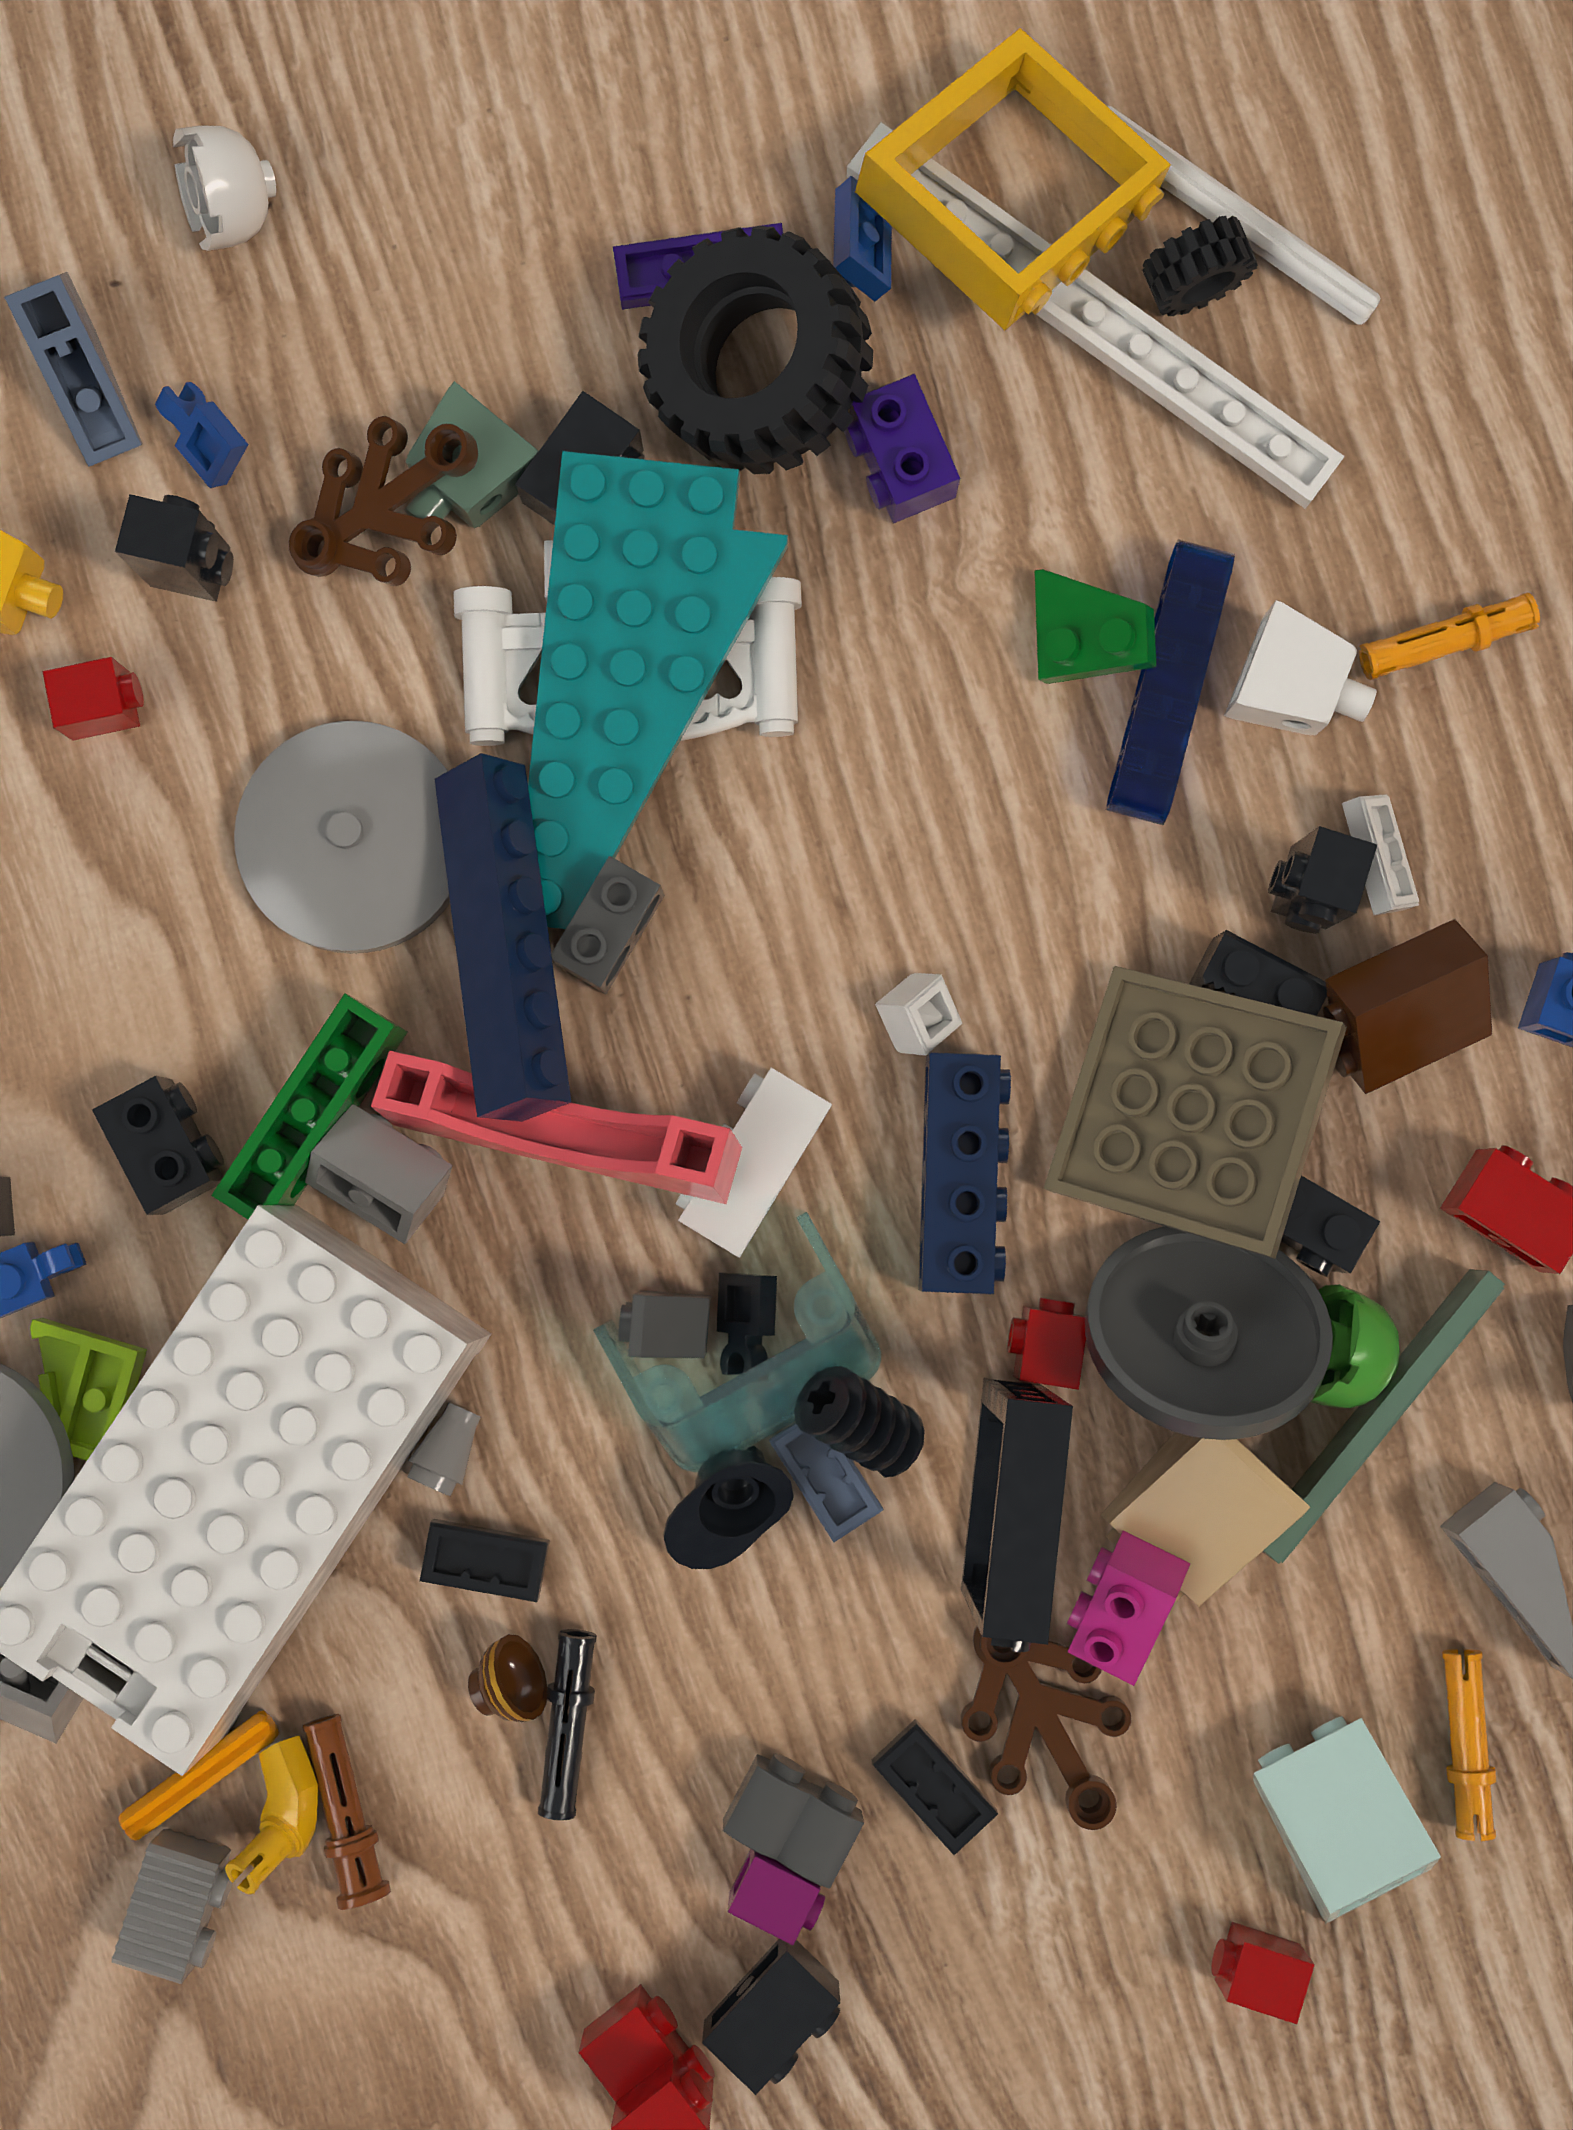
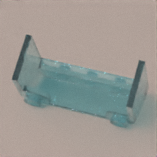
M807 1212L797 1216L796 1219L825 1271L805 1282L795 1296V1317L806 1338L703 1396H699L689 1376L676 1366L661 1364L641 1373L634 1359L628 1357V1348L625 1343L618 1340L619 1332L612 1319L593 1330L638 1414L673 1462L684 1470L698 1472L709 1457L725 1450H744L795 1422L794 1409L797 1397L805 1383L817 1372L827 1367L843 1366L853 1370L859 1377L870 1380L880 1366L881 1350L878 1341Z

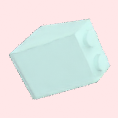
M1343 1716L1321 1725L1311 1732L1315 1742L1295 1752L1290 1744H1285L1270 1751L1258 1759L1262 1769L1254 1772L1253 1782L1325 1924L1431 1870L1441 1858L1362 1718L1347 1725Z

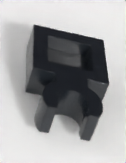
M719 1273L716 1332L728 1333V1344L724 1347L720 1358L722 1374H744V1377L748 1378L766 1377L769 1360L766 1349L762 1345V1337L775 1336L777 1276Z

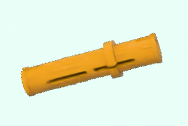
M1524 593L1507 601L1485 607L1479 604L1463 608L1460 615L1453 616L1452 618L1411 629L1385 639L1361 644L1359 646L1361 649L1359 650L1361 667L1367 679L1373 680L1391 672L1432 661L1470 648L1475 652L1490 648L1492 642L1500 638L1537 629L1539 627L1537 623L1540 622L1539 608L1535 598L1530 593Z
M1457 1649L1444 1650L1442 1658L1445 1664L1452 1765L1447 1766L1446 1771L1448 1782L1454 1784L1457 1827L1455 1835L1462 1840L1475 1841L1473 1816L1476 1814L1477 1833H1480L1481 1841H1489L1496 1838L1491 1798V1785L1496 1783V1769L1489 1765L1481 1661L1483 1654L1479 1650L1463 1649L1465 1674L1462 1675L1461 1654H1458Z

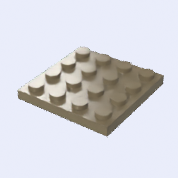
M1114 966L1044 1189L1276 1259L1347 1027L1343 1022Z

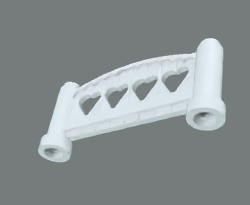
M771 577L726 658V661L742 683L740 694L735 698L727 699L716 693L710 699H703L681 741L718 733L749 722H755L756 725H759L760 736L783 737L794 734V724L798 723L795 610L802 607L801 582L799 580ZM473 586L455 590L453 593L454 617L462 620L465 732L470 734V744L478 746L502 745L505 743V733H508L509 730H519L533 734L536 704H525L521 701L519 693L542 654L546 613L513 614L512 592L505 588Z

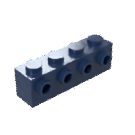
M929 1053L926 1056L918 1290L922 1292L994 1294V1281L1004 1282L1006 1268L1005 1246H995L996 1222H1006L1007 1188L997 1187L998 1163L1008 1162L1009 1130L1008 1128H999L1000 1104H1009L1011 1073L1010 1069H1001V1055Z

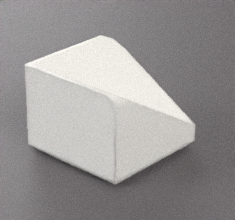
M911 974L875 1004L895 1049L900 1053L926 1056L962 1024L941 974Z

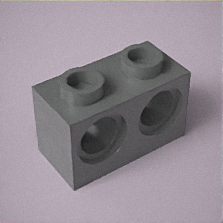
M609 856L551 953L552 962L557 967L606 995L665 895L661 885Z

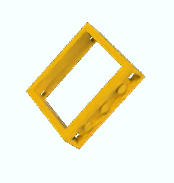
M1019 28L865 153L855 193L1002 329L1007 330L1025 313L1029 315L1033 312L1036 315L1047 303L1052 290L1061 282L1066 286L1072 284L1085 270L1090 257L1097 250L1104 254L1110 251L1124 235L1128 227L1127 224L1135 217L1140 221H1144L1148 217L1151 208L1164 196V192L1160 187L1171 164L1025 31ZM1015 89L1121 185L1020 273H1017L911 175Z

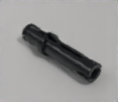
M565 1629L559 1632L555 1679L553 1683L548 1684L547 1700L552 1702L538 1815L551 1820H570L576 1816L575 1804L580 1763L582 1760L587 1706L594 1703L595 1689L590 1686L594 1643L596 1642L597 1635L585 1630Z

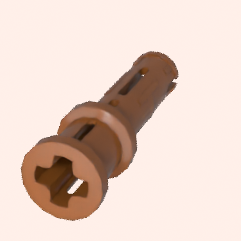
M333 1714L304 1724L303 1731L306 1732L318 1789L330 1837L325 1840L324 1852L326 1858L333 1859L341 1894L336 1897L338 1909L346 1910L372 1903L387 1896L391 1892V1887L388 1880H382L374 1845L379 1841L377 1830H374L372 1825L365 1824L355 1776L340 1722L342 1721L341 1715ZM329 1755H331V1759H332V1763H333V1767H334V1772H335V1776H336V1780H337V1784H338V1788H339V1792H340V1796H341V1802H340V1798H339V1794H338V1790H337V1785H336V1781H335V1777H334V1773H333V1769H332V1765H331V1761H330V1756H329Z

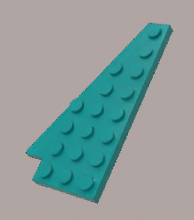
M562 451L528 781L547 927L566 929L608 857L611 856L615 859L788 549V535L734 530L740 483L739 469Z

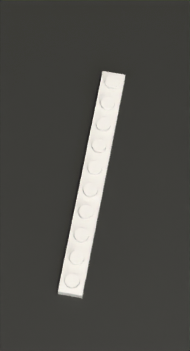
M882 122L878 125L848 164L847 178L853 176L858 181L865 153L891 133L892 129ZM932 158L911 174L1017 273H1020L1051 246L1046 240ZM1086 269L1069 286L1062 282L1052 290L1047 303L1036 314L1304 509L1308 507L1345 457Z

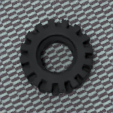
M1219 216L1213 223L1208 219L1200 222L1199 227L1194 230L1190 226L1181 231L1182 236L1177 239L1171 237L1163 242L1165 247L1155 249L1150 254L1151 258L1144 261L1142 271L1160 314L1175 316L1180 312L1183 315L1190 313L1193 307L1197 306L1198 309L1208 306V301L1214 298L1217 301L1226 296V291L1236 290L1242 285V280L1249 279L1253 275L1252 270L1257 269L1258 266L1257 260L1237 217L1231 216L1227 219V216Z

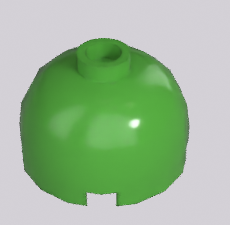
M1340 1284L1325 1285L1318 1291L1323 1298L1331 1320L1333 1334L1332 1352L1321 1386L1311 1402L1335 1408L1361 1406L1375 1399L1390 1383L1397 1372L1400 1355L1398 1330L1385 1308L1372 1299Z

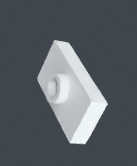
M1387 794L1361 796L1343 802L1342 806L1351 836L1378 844L1365 884L1373 915L1398 912L1419 906V898L1390 797Z

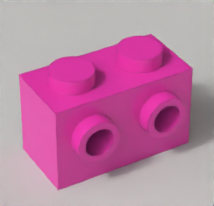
M1122 1531L1113 1552L1101 1547L1086 1581L1097 1586L1094 1595L1091 1596L1082 1591L1069 1617L1067 1624L1077 1629V1632L1068 1649V1653L1134 1686L1175 1603L1190 1563L1126 1531Z

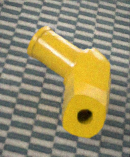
M300 1736L280 1741L258 1754L267 1790V1798L261 1812L260 1832L225 1866L226 1874L232 1883L249 1865L253 1866L254 1869L237 1887L246 1894H254L259 1889L260 1884L285 1858L300 1857L308 1848L314 1835L317 1822L318 1783Z

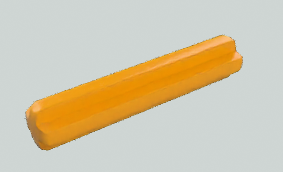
M264 1710L258 1711L221 1739L183 1776L175 1772L127 1807L118 1817L119 1824L125 1830L126 1835L131 1840H140L271 1744L279 1735V1729L272 1717Z

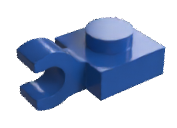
M186 382L179 397L169 386L163 387L155 405L159 413L181 433L175 447L209 488L227 485L249 444L213 401L206 402L203 392L194 383Z
M27 1242L1 1252L0 1318L54 1297L55 1295L49 1282L50 1279L87 1265L79 1243L69 1246L63 1244L39 1254L35 1242Z

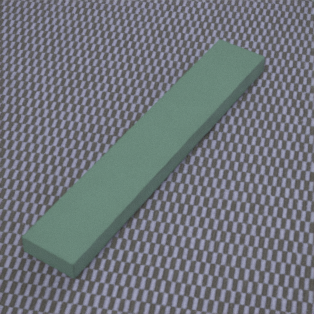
M1469 1269L1401 1353L1397 1372L1390 1383L1375 1399L1358 1406L1292 1488L1310 1508L1298 1521L1262 1551L1264 1554L1278 1564L1280 1562L1283 1563L1505 1289L1503 1287L1505 1284L1487 1270Z

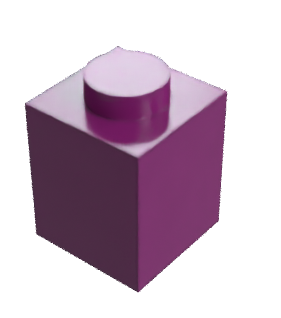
M750 1849L729 1892L728 1913L794 1945L802 1927L809 1931L814 1927L822 1911L825 1895L819 1893L820 1885L800 1876L779 1861Z

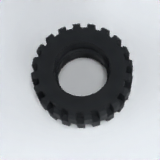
M756 226L752 228L751 236H748L741 227L723 231L721 233L722 241L713 244L707 238L693 246L692 250L695 255L685 263L678 259L667 270L672 277L663 289L656 286L648 301L654 308L651 318L643 317L639 338L647 346L646 349H640L637 354L639 372L648 379L644 382L643 389L649 403L659 411V419L673 433L709 461L713 459L723 468L739 469L741 471L745 467L754 475L770 474L774 470V463L776 462L787 471L802 465L804 462L802 454L809 450L818 456L831 446L827 437L837 427L843 433L854 419L848 410L853 401L863 402L869 386L861 377L862 371H870L873 367V349L865 341L869 339L872 332L868 317L860 308V299L818 248L812 249L804 238L792 232L780 235L774 227ZM776 308L794 310L796 312L798 329L793 354L781 374L767 387L752 395L740 398L720 397L716 384L717 361L720 351L732 331L745 319L758 312Z

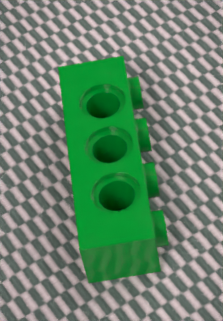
M344 993L211 1196L246 1219L250 1218L258 1205L294 1206L308 1185L305 1182L311 1151L352 1104L357 1107L360 1106L383 1071L389 1050L395 1052L408 1031L360 1000Z

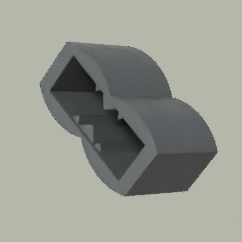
M775 1753L770 1760L757 1754L723 1817V1831L750 1849L775 1859L800 1876L830 1889L864 1825L862 1811L856 1807L858 1799L851 1792L835 1783L827 1782L824 1788L808 1782L803 1778L805 1770L799 1764L783 1755Z

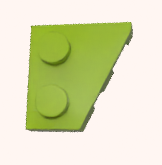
M32 1319L30 1326L32 1339L39 1338L44 1374L38 1375L40 1391L58 1413L66 1430L73 1457L87 1461L137 1387L147 1349L49 1319Z

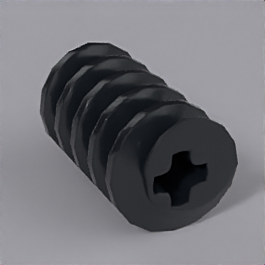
M832 1366L817 1372L805 1383L797 1397L794 1414L795 1422L801 1431L814 1436L816 1440L829 1445L833 1450L843 1453L847 1458L858 1462L862 1467L871 1471H878L884 1478L894 1477L908 1470L917 1460L923 1448L925 1430L922 1419L917 1412L910 1406L902 1404L899 1399L888 1395L883 1389L874 1386L867 1379L859 1377L851 1369L843 1366Z

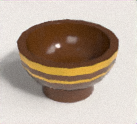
M508 1634L491 1644L484 1652L479 1668L474 1669L469 1675L468 1690L470 1698L476 1709L486 1716L496 1714L503 1720L526 1722L539 1717L547 1704L548 1686L539 1656L531 1645L518 1635Z

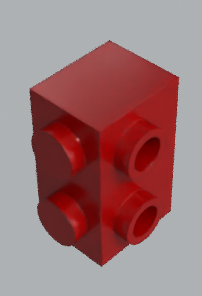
M1501 1145L1499 1150L1497 1148L1477 1149L1440 1209L1536 1271L1561 1274L1573 1255V1186L1554 1177L1550 1181L1545 1180L1530 1170L1534 1164L1531 1159L1511 1147Z

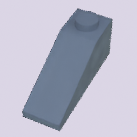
M68 272L5 296L4 298L88 467L141 446L142 441L97 332Z

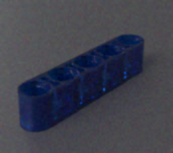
M1180 539L1175 543L1154 617L1156 667L1141 669L1109 790L1106 811L1159 825H1164L1178 784L1235 559L1234 553Z

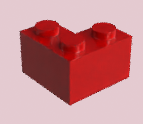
M641 1984L584 2029L578 2051L616 2102L611 2130H710L713 2078L715 2077L713 2067L698 2046L692 2045L689 2048L675 2029L678 2027V2023L667 2003L660 1996L652 1999Z

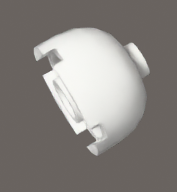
M192 126L176 129L173 137V147L185 146L186 160L184 163L175 164L177 182L192 232L199 231L203 226L206 238L199 243L200 247L203 250L210 251L229 248L247 242L260 231L268 214V198L276 196V181L269 161H260L251 143L239 132L226 127Z

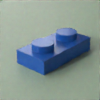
M850 176L835 189L833 266L851 287H857L875 302L891 289L892 226L855 193L857 180Z

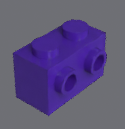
M915 373L866 393L862 403L853 401L849 413L854 419L844 433L853 455L856 458L863 455L871 472V475L866 476V483L871 498L878 510L886 507L894 524L956 498L961 478Z

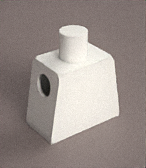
M1276 600L1262 618L1224 716L1234 720L1305 735H1317L1329 724L1334 711L1363 722L1373 705L1377 689L1347 678L1357 654V649L1353 644L1288 605Z

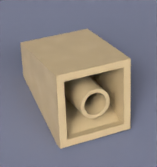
M1175 1432L1103 1511L1101 1516L1113 1527L1106 1537L1115 1546L1122 1531H1126L1190 1563L1175 1601L1178 1602L1186 1594L1195 1604L1200 1606L1308 1511L1310 1506L1237 1439H1204Z

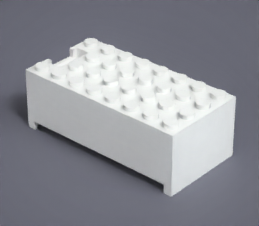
M258 1205L1 1588L0 1653L41 1681L52 1676L114 1718L116 1721L111 1727L113 1730L183 1776L230 1732L241 1715L242 1708L474 1356L479 1354L491 1336V1333L301 1207Z

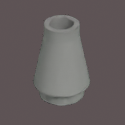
M448 1403L443 1415L408 1460L413 1465L407 1477L451 1497L456 1484L463 1485L475 1430L481 1417L452 1403Z

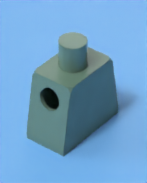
M454 381L410 450L406 464L410 468L425 458L426 439L430 432L441 424L456 425L474 437L478 446L477 463L470 472L463 476H443L417 494L404 510L409 516L421 519L427 516H437L444 519L450 511H453L469 526L477 528L519 495L515 484L539 451ZM461 445L456 447L453 451V462H455L460 455L462 447Z

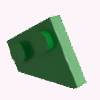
M1044 569L1034 571L1038 680L1046 684L1156 667L1153 608L1145 603Z

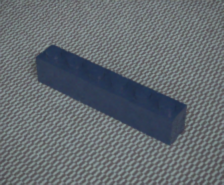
M480 753L434 780L477 1117L523 1122L569 1104L572 1101L526 768L524 764Z

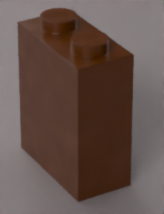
M1456 919L1325 979L1329 1005L1323 1007L1324 1018L1343 1022L1347 1027L1335 1068L1344 1078L1351 1075L1365 1094L1492 1035L1488 955Z

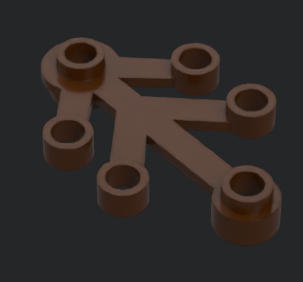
M380 416L371 422L367 430L369 447L364 466L358 456L342 448H335L324 457L322 463L324 480L314 518L300 522L293 529L289 538L290 554L296 565L307 574L317 577L327 576L342 565L371 573L376 580L391 586L403 584L411 572L410 560L404 553L390 547H383L374 552L348 543L367 529L417 542L422 549L435 555H445L455 546L457 534L450 522L437 516H427L421 519L394 512V510L443 476L460 477L470 472L478 460L476 440L470 433L456 425L441 424L434 428L426 439L425 458L384 485L392 456L399 455L405 449L408 442V433L401 423L390 417ZM392 428L391 440L386 445H383L382 439L385 431ZM461 445L462 447L460 455L457 458V460L453 462V451L456 447ZM347 460V469L339 477V465L342 461ZM359 482L353 508L339 517L345 488L353 487ZM440 526L442 531L440 540L432 545L431 534L435 528ZM324 540L322 552L318 556V546ZM391 558H394L396 562L395 569L387 576L386 564Z
M976 1625L973 1633V1645L977 1656L983 1662V1667L974 1699L963 1708L961 1713V1724L965 1734L977 1742L987 1741L994 1736L998 1728V1719L994 1709L1006 1674H1008L1018 1692L1002 1754L994 1758L989 1768V1775L994 1788L1004 1795L1017 1794L1024 1788L1027 1781V1773L1024 1766L1034 1730L1037 1727L1069 1786L1066 1791L1065 1802L1072 1819L1084 1829L1098 1830L1104 1828L1112 1821L1116 1813L1117 1803L1114 1793L1105 1780L1095 1775H1089L1057 1714L1095 1725L1103 1734L1117 1737L1124 1734L1130 1727L1131 1713L1128 1707L1120 1698L1115 1696H1105L1097 1700L1038 1681L1028 1661L1067 1670L1070 1677L1079 1683H1090L1099 1677L1102 1670L1093 1665L1085 1673L1074 1671L1073 1660L1076 1656L1068 1653V1646L1048 1641V1645L1030 1643V1650L1028 1652H1012L1010 1647L998 1649L991 1645L992 1638L982 1637ZM1109 1707H1118L1122 1710V1718L1119 1723L1113 1726L1102 1723L1103 1712ZM978 1711L985 1712L990 1716L989 1725L980 1731L973 1730L968 1725L970 1716ZM1005 1765H1013L1019 1770L1017 1779L1012 1783H1002L997 1779L999 1770ZM1087 1789L1099 1792L1097 1804L1090 1808L1082 1807L1078 1802L1080 1794Z

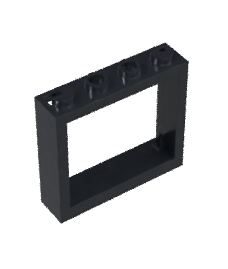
M984 1378L961 1592L982 1637L992 1638L991 1645L1010 1647L1012 1652H1028L1030 1650V1643L1048 1645L1073 1406L1040 1384Z

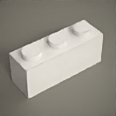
M770 1068L765 1078L755 1073L737 1101V1104L744 1107L745 1111L734 1129L725 1123L722 1126L730 1128L742 1146L727 1204L680 1194L676 1205L684 1209L678 1221L739 1258L832 1106L828 1101L773 1068Z

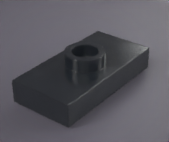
M433 1519L430 1522L420 1581L538 1602L550 1540Z
M916 1719L872 1759V1765L953 1855L958 1853L998 1815L996 1807Z

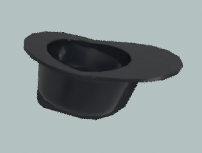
M754 1445L746 1450H725L709 1457L698 1471L694 1489L676 1506L666 1521L663 1537L667 1552L678 1564L691 1569H712L728 1564L744 1553L763 1533L789 1511L794 1498L791 1481L782 1470L766 1463L762 1451Z

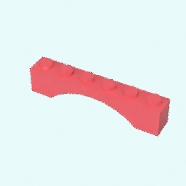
M390 1050L371 1104L374 1110L397 1127L722 1204H727L742 1151L741 1144L730 1128L674 1115L626 1113L569 1103L523 1122L479 1118L476 1112L472 1073L446 1063Z

